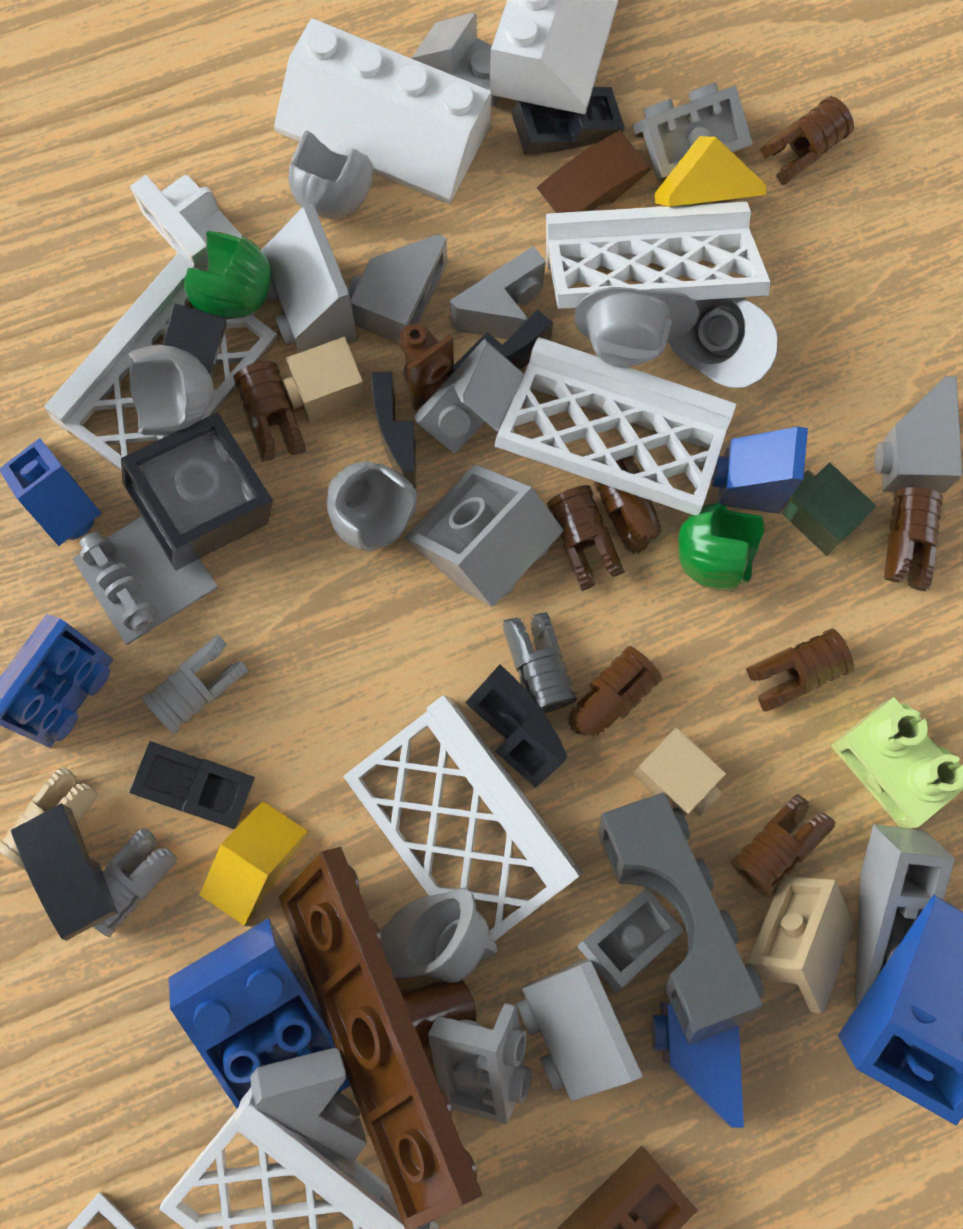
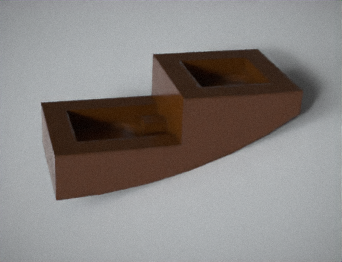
M618 131L580 153L536 188L556 213L593 211L607 198L613 203L651 169L624 134Z

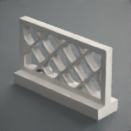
M732 202L546 214L547 268L551 269L558 309L576 308L583 297L595 290L608 287L673 291L686 294L694 300L769 296L770 280L749 228L751 210L748 203ZM701 260H705L716 266L711 269L698 263ZM654 263L665 269L658 272L647 266ZM603 266L613 270V272L606 275L596 271V269ZM736 272L746 277L734 278L729 276V274ZM684 275L696 281H680L676 278ZM632 278L643 284L629 285L625 281ZM578 281L591 286L582 288H569Z
M180 252L176 254L44 406L56 424L68 433H73L119 470H121V458L128 455L127 443L155 441L168 436H152L140 433L126 434L123 408L135 407L132 397L122 398L120 382L131 370L130 352L142 347L153 346V343L161 334H166L174 304L186 306L189 303V297L184 288L187 268L196 269V266ZM250 315L243 318L226 320V329L247 327L260 339L250 351L227 353L226 337L224 334L221 343L222 354H218L215 364H223L225 381L218 389L214 390L212 404L202 419L215 414L236 389L233 380L234 374L248 365L257 363L277 340V333L255 316ZM240 362L230 373L229 363ZM114 390L115 399L105 400ZM117 410L119 435L96 437L83 427L84 423L95 411ZM120 444L122 456L108 445Z
M538 337L531 353L529 365L497 434L495 447L696 516L700 514L736 403L629 367L614 366L604 362L597 356ZM531 389L559 399L539 405ZM584 406L608 416L589 422L580 407ZM567 411L576 426L556 431L548 416ZM535 421L544 436L530 439L512 432L515 426ZM630 423L657 431V434L639 439ZM617 428L626 443L607 449L598 433ZM585 438L594 453L584 457L570 453L565 443ZM679 440L709 450L690 456ZM666 445L677 461L658 467L648 450ZM635 455L645 471L637 474L622 471L616 460ZM685 472L696 488L694 495L673 488L666 478Z
M443 695L426 708L427 712L343 777L429 896L456 889L439 886L432 877L434 853L464 857L460 888H466L467 890L469 887L472 858L503 863L499 895L470 891L473 893L474 899L498 903L495 927L489 931V937L496 941L572 883L583 872L454 700ZM428 727L441 743L438 767L409 763L412 739ZM401 749L400 762L386 760ZM448 754L460 770L446 768ZM379 765L399 767L394 800L374 797L362 778ZM408 769L437 773L432 805L403 801ZM445 774L466 777L474 788L471 811L441 807ZM481 798L493 814L479 812ZM381 805L393 806L391 819ZM402 808L431 812L427 844L408 842L400 833L399 826ZM440 813L470 817L465 850L435 846ZM478 819L498 821L505 829L507 838L504 856L473 851ZM514 843L526 859L512 857ZM414 850L426 851L424 864ZM511 864L533 867L547 887L530 900L508 897L507 889ZM505 904L521 906L504 919Z
M252 1088L241 1099L239 1108L164 1198L159 1208L184 1229H218L216 1228L218 1226H223V1229H233L235 1224L266 1221L267 1229H276V1219L309 1216L310 1229H319L317 1215L342 1212L352 1220L353 1229H405L389 1185L356 1159L354 1162H351L255 1109ZM237 1132L241 1133L258 1147L260 1165L227 1169L225 1147ZM268 1155L278 1163L269 1164ZM216 1159L217 1170L206 1171ZM294 1175L305 1183L306 1202L273 1205L272 1177ZM261 1179L264 1207L231 1210L228 1183ZM219 1184L221 1212L198 1214L182 1201L192 1187ZM315 1192L324 1199L316 1200ZM431 1221L417 1229H439V1225Z

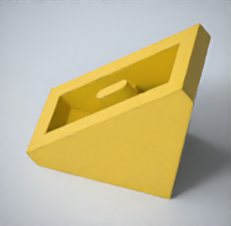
M699 136L654 193L655 204L668 207L767 195L766 184L717 137Z
M262 801L221 843L199 895L244 926H247L309 831Z

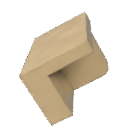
M785 876L784 881L778 886L747 964H751L755 968L760 980L798 984L810 1012L823 1014L854 928V923L836 880Z

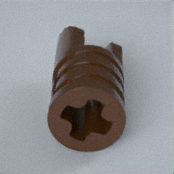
M828 96L809 113L793 122L763 145L759 150L765 159L780 153L786 148L788 143L799 156L783 166L780 172L776 174L781 185L787 184L817 161L832 146L852 134L854 130L852 115L841 100Z
M272 361L248 365L237 371L233 376L235 386L239 389L240 399L244 403L243 408L248 415L247 421L262 462L275 458V442L271 435L270 427L277 424L290 454L297 455L306 452L305 442L291 403L288 402V395L283 388L282 378L279 376L278 365Z
M633 455L616 460L622 471L631 474L640 473L638 465L634 462ZM594 481L596 490L600 493L602 504L606 507L605 511L612 520L618 536L621 537L624 547L628 549V552H633V554L635 552L639 554L642 550L644 551L652 539H656L662 531L660 529L662 526L657 518L658 515L652 501Z
M589 485L566 490L547 502L549 511L553 513L554 518L564 530L560 537L563 538L564 549L582 591L595 586L594 574L587 561L584 549L596 545L601 555L602 563L612 577L625 572L608 528L604 526V520L598 512L597 503L593 500V491Z
M901 488L894 492L893 497L894 506L892 507V520L890 521L891 532L888 535L884 578L887 581L899 583V581H903L904 577L908 576V586L926 592L932 585L938 543L937 535L939 534L940 526L938 523L941 518L940 507L943 503V495L926 488Z
M831 628L824 631L820 636H814L807 642L797 644L794 648L789 647L750 665L746 670L751 681L765 680L773 675L787 671L790 680L759 695L758 700L763 712H767L811 692L815 687L818 688L825 685L828 681L838 679L841 675L852 673L854 671V661L842 636L835 629Z
M627 646L622 651V654L617 656L611 662V665L606 667L600 673V676L589 684L591 690L577 702V706L572 707L573 710L569 712L570 715L567 718L569 720L567 725L571 726L570 730L575 731V734L581 733V735H590L591 737H594L596 734L599 736V733L604 732V728H608L618 717L625 718L630 713V710L635 708L641 702V699L646 697L652 691V688L662 681L660 672L640 651L632 646Z
M799 794L794 795L763 827V831L759 832L753 838V841L747 844L742 849V852L731 860V864L736 872L753 889L765 897H769L774 892V888L784 881V877L787 874L789 875L795 869V866L801 863L836 826V822L824 812H820L814 818H811L810 822L806 823L792 837L790 833L806 817L805 815L810 807L808 806L809 802Z

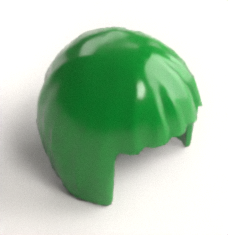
M207 231L208 270L206 272L195 268H187L184 288L189 301L195 309L226 318V320L243 318L254 314L264 304L270 287L271 269L265 254L253 241L242 236V238L222 232Z
M721 503L704 505L699 515L691 514L681 525L678 536V557L685 573L701 586L716 591L734 592L740 585L748 583L752 576V563L759 550V545L765 531L763 517L727 510L725 504L721 505Z

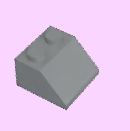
M313 203L303 206L262 249L271 269V281L267 299L269 302L279 300L283 314L275 316L280 333L285 345L295 343L299 353L344 336L348 344L358 340L350 295Z
M474 464L405 538L464 592L493 607L513 589L517 580L530 566L547 553L550 545L564 530L531 486Z
M580 959L521 986L526 999L516 1003L529 1035L532 1036L538 1032L542 1034L550 1054L541 1057L540 1060L554 1092L565 1087L570 1100L574 1101L643 1077L591 960Z

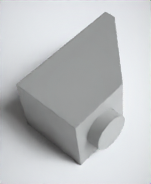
M436 234L369 259L362 276L356 274L348 287L355 325L400 343L399 336L401 331L408 325L420 323L448 263L447 238Z
M946 376L892 428L882 442L877 444L874 464L876 473L882 474L883 491L895 492L901 488L917 487L945 493L962 477L957 376Z

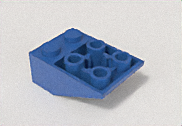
M46 614L0 676V726L51 748L55 741L63 740L71 732L78 719L76 712L87 696L96 694L106 683L110 674L108 667L114 659L67 622Z
M933 894L839 1032L838 1037L857 1070L956 1126L963 1118V911Z
M269 918L168 977L170 1010L236 1109L239 1108L241 1099L251 1088L250 1076L257 1067L336 1048L315 995ZM347 1076L338 1089V1093L350 1087Z

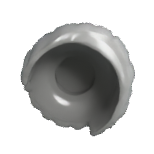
M305 131L297 145L289 167L288 180L291 192L301 208L313 203L319 217L333 220L340 219L352 214L364 202L371 187L373 164L367 155L355 149L351 150L349 156L334 153L325 144L321 143L313 133Z
M167 345L146 346L130 352L132 365L129 383L131 396L138 412V433L152 436L171 435L203 418L212 404L214 389L209 372L195 356L182 349Z
M370 461L357 462L346 466L330 481L327 511L333 529L344 542L363 551L373 552L378 548L393 543L401 536L416 510L417 493L413 485L398 471L384 464Z

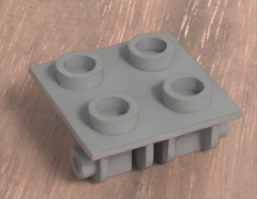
M142 516L108 537L101 538L98 532L86 535L79 542L83 548L80 554L72 558L126 645H129L218 588L200 559L175 571Z

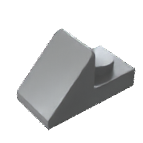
M469 13L436 22L411 59L490 90L492 45L477 38V15ZM491 95L492 107L500 98L499 96Z
M532 246L450 300L451 324L456 331L484 335L488 332L493 337L509 339L528 320L516 303L522 305L529 302L540 292L543 286L546 261L536 248Z
M484 339L414 415L415 420L419 426L455 454L484 422L496 431L500 429L524 374Z
M645 888L577 947L588 960H591L596 970L617 993L681 935L684 930L652 892Z
M336 1048L327 1049L257 1067L250 1076L255 1109L351 1162H354L367 1144L358 1107L349 1098L337 1092L346 1079V1070L340 1050Z

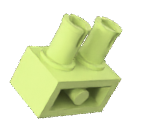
M893 697L875 708L830 746L895 823L901 828L912 829L921 826L963 790V764L960 765V758L942 746L937 747L928 737L927 721L925 718L921 719L919 716L920 712L905 703L900 704Z

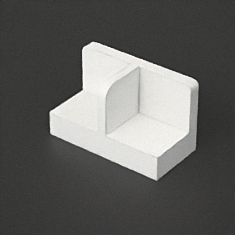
M147 175L130 186L143 215L177 253L180 252L195 264L196 269L206 272L208 270L207 231L222 232L242 238V235L218 209L211 190L208 187L199 188L188 175L182 176L162 192Z

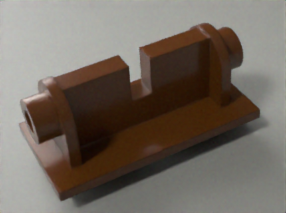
M411 324L401 331L399 342L402 350L405 352L404 378L410 386L412 408L416 411L452 375L454 349L453 337L450 334L438 342L425 326Z

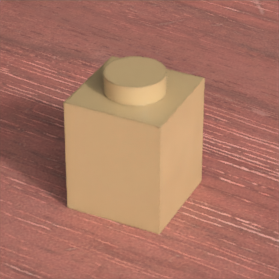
M345 336L286 358L292 376L283 379L293 408L296 409L304 406L310 423L367 402L364 383Z
M676 727L632 774L654 795L664 792L671 808H679L685 817L692 810L701 816L720 797L723 792L715 785L726 773Z

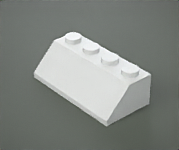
M507 0L491 47V95L586 114L619 0Z
M311 18L289 56L274 129L275 132L298 142L303 133L309 131L332 152L340 155L349 156L351 150L355 149L369 157L373 164V173L450 205L491 126V91Z

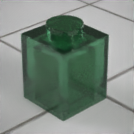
M829 462L816 476L809 469L804 473L803 481L791 496L792 499L782 514L817 548L828 556L877 506Z

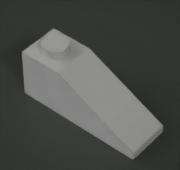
M873 824L860 874L855 1004L857 1006L933 894L944 900L955 858L924 830Z

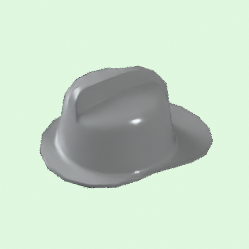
M608 287L595 290L583 297L576 306L574 321L579 331L591 340L592 347L600 359L614 366L631 367L656 359L664 351L666 343L675 341L688 333L697 323L699 309L696 301L683 293L638 290L627 287Z
M743 297L695 300L699 309L697 323L688 333L675 341L669 342L672 350L683 361L716 383L729 388L748 387L760 381L772 368L778 353V333L773 320L761 308Z
M459 888L446 893L422 897L408 903L395 913L381 933V946L395 979L426 976L445 983L459 982L466 978L480 961L496 955L498 947L489 937V928L485 918L475 909L476 903L473 893L466 888Z

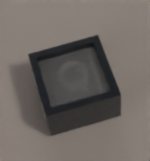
M218 412L121 458L122 484L175 571L269 523L273 500Z

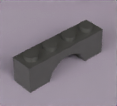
M663 792L602 813L598 836L618 883L643 886L658 892L672 903L685 924L688 936L687 956L671 973L664 990L688 1045L753 1021L763 1007L760 1000L764 998L762 982L755 968L751 964L744 965L735 946L738 943V933L730 914L726 910L719 911L710 892L714 889L711 873L702 858L695 859L687 842L690 839V832L679 808L672 809Z

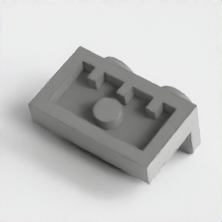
M717 82L689 92L688 95L691 101L689 103L674 108L672 99H668L643 109L646 118L632 126L635 135L643 132L657 180L668 176L699 136L717 137L731 152L753 145L736 85L719 91Z
M505 1003L493 1030L484 1028L471 1020L457 1021L437 1016L428 1034L438 1086L447 1095L451 1108L508 1124L516 1102L523 1103L525 1101L532 1076L531 1068L525 1066L524 1053L527 1035L525 1031L520 1030L517 1006Z

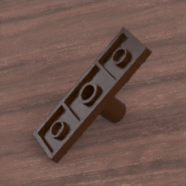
M342 847L321 851L278 898L335 1047L340 1050L346 1076L405 1229H417L483 1196L477 1182L475 1162L462 1145L452 1120L450 1101L444 1091L439 1088L424 1049L430 1047L428 1034L437 1016L457 1021L471 1020L476 1022V1005L470 989L463 980L452 983L436 981L404 993L400 992L381 946L380 930L376 922L370 918L359 892L358 876L355 870L348 865Z

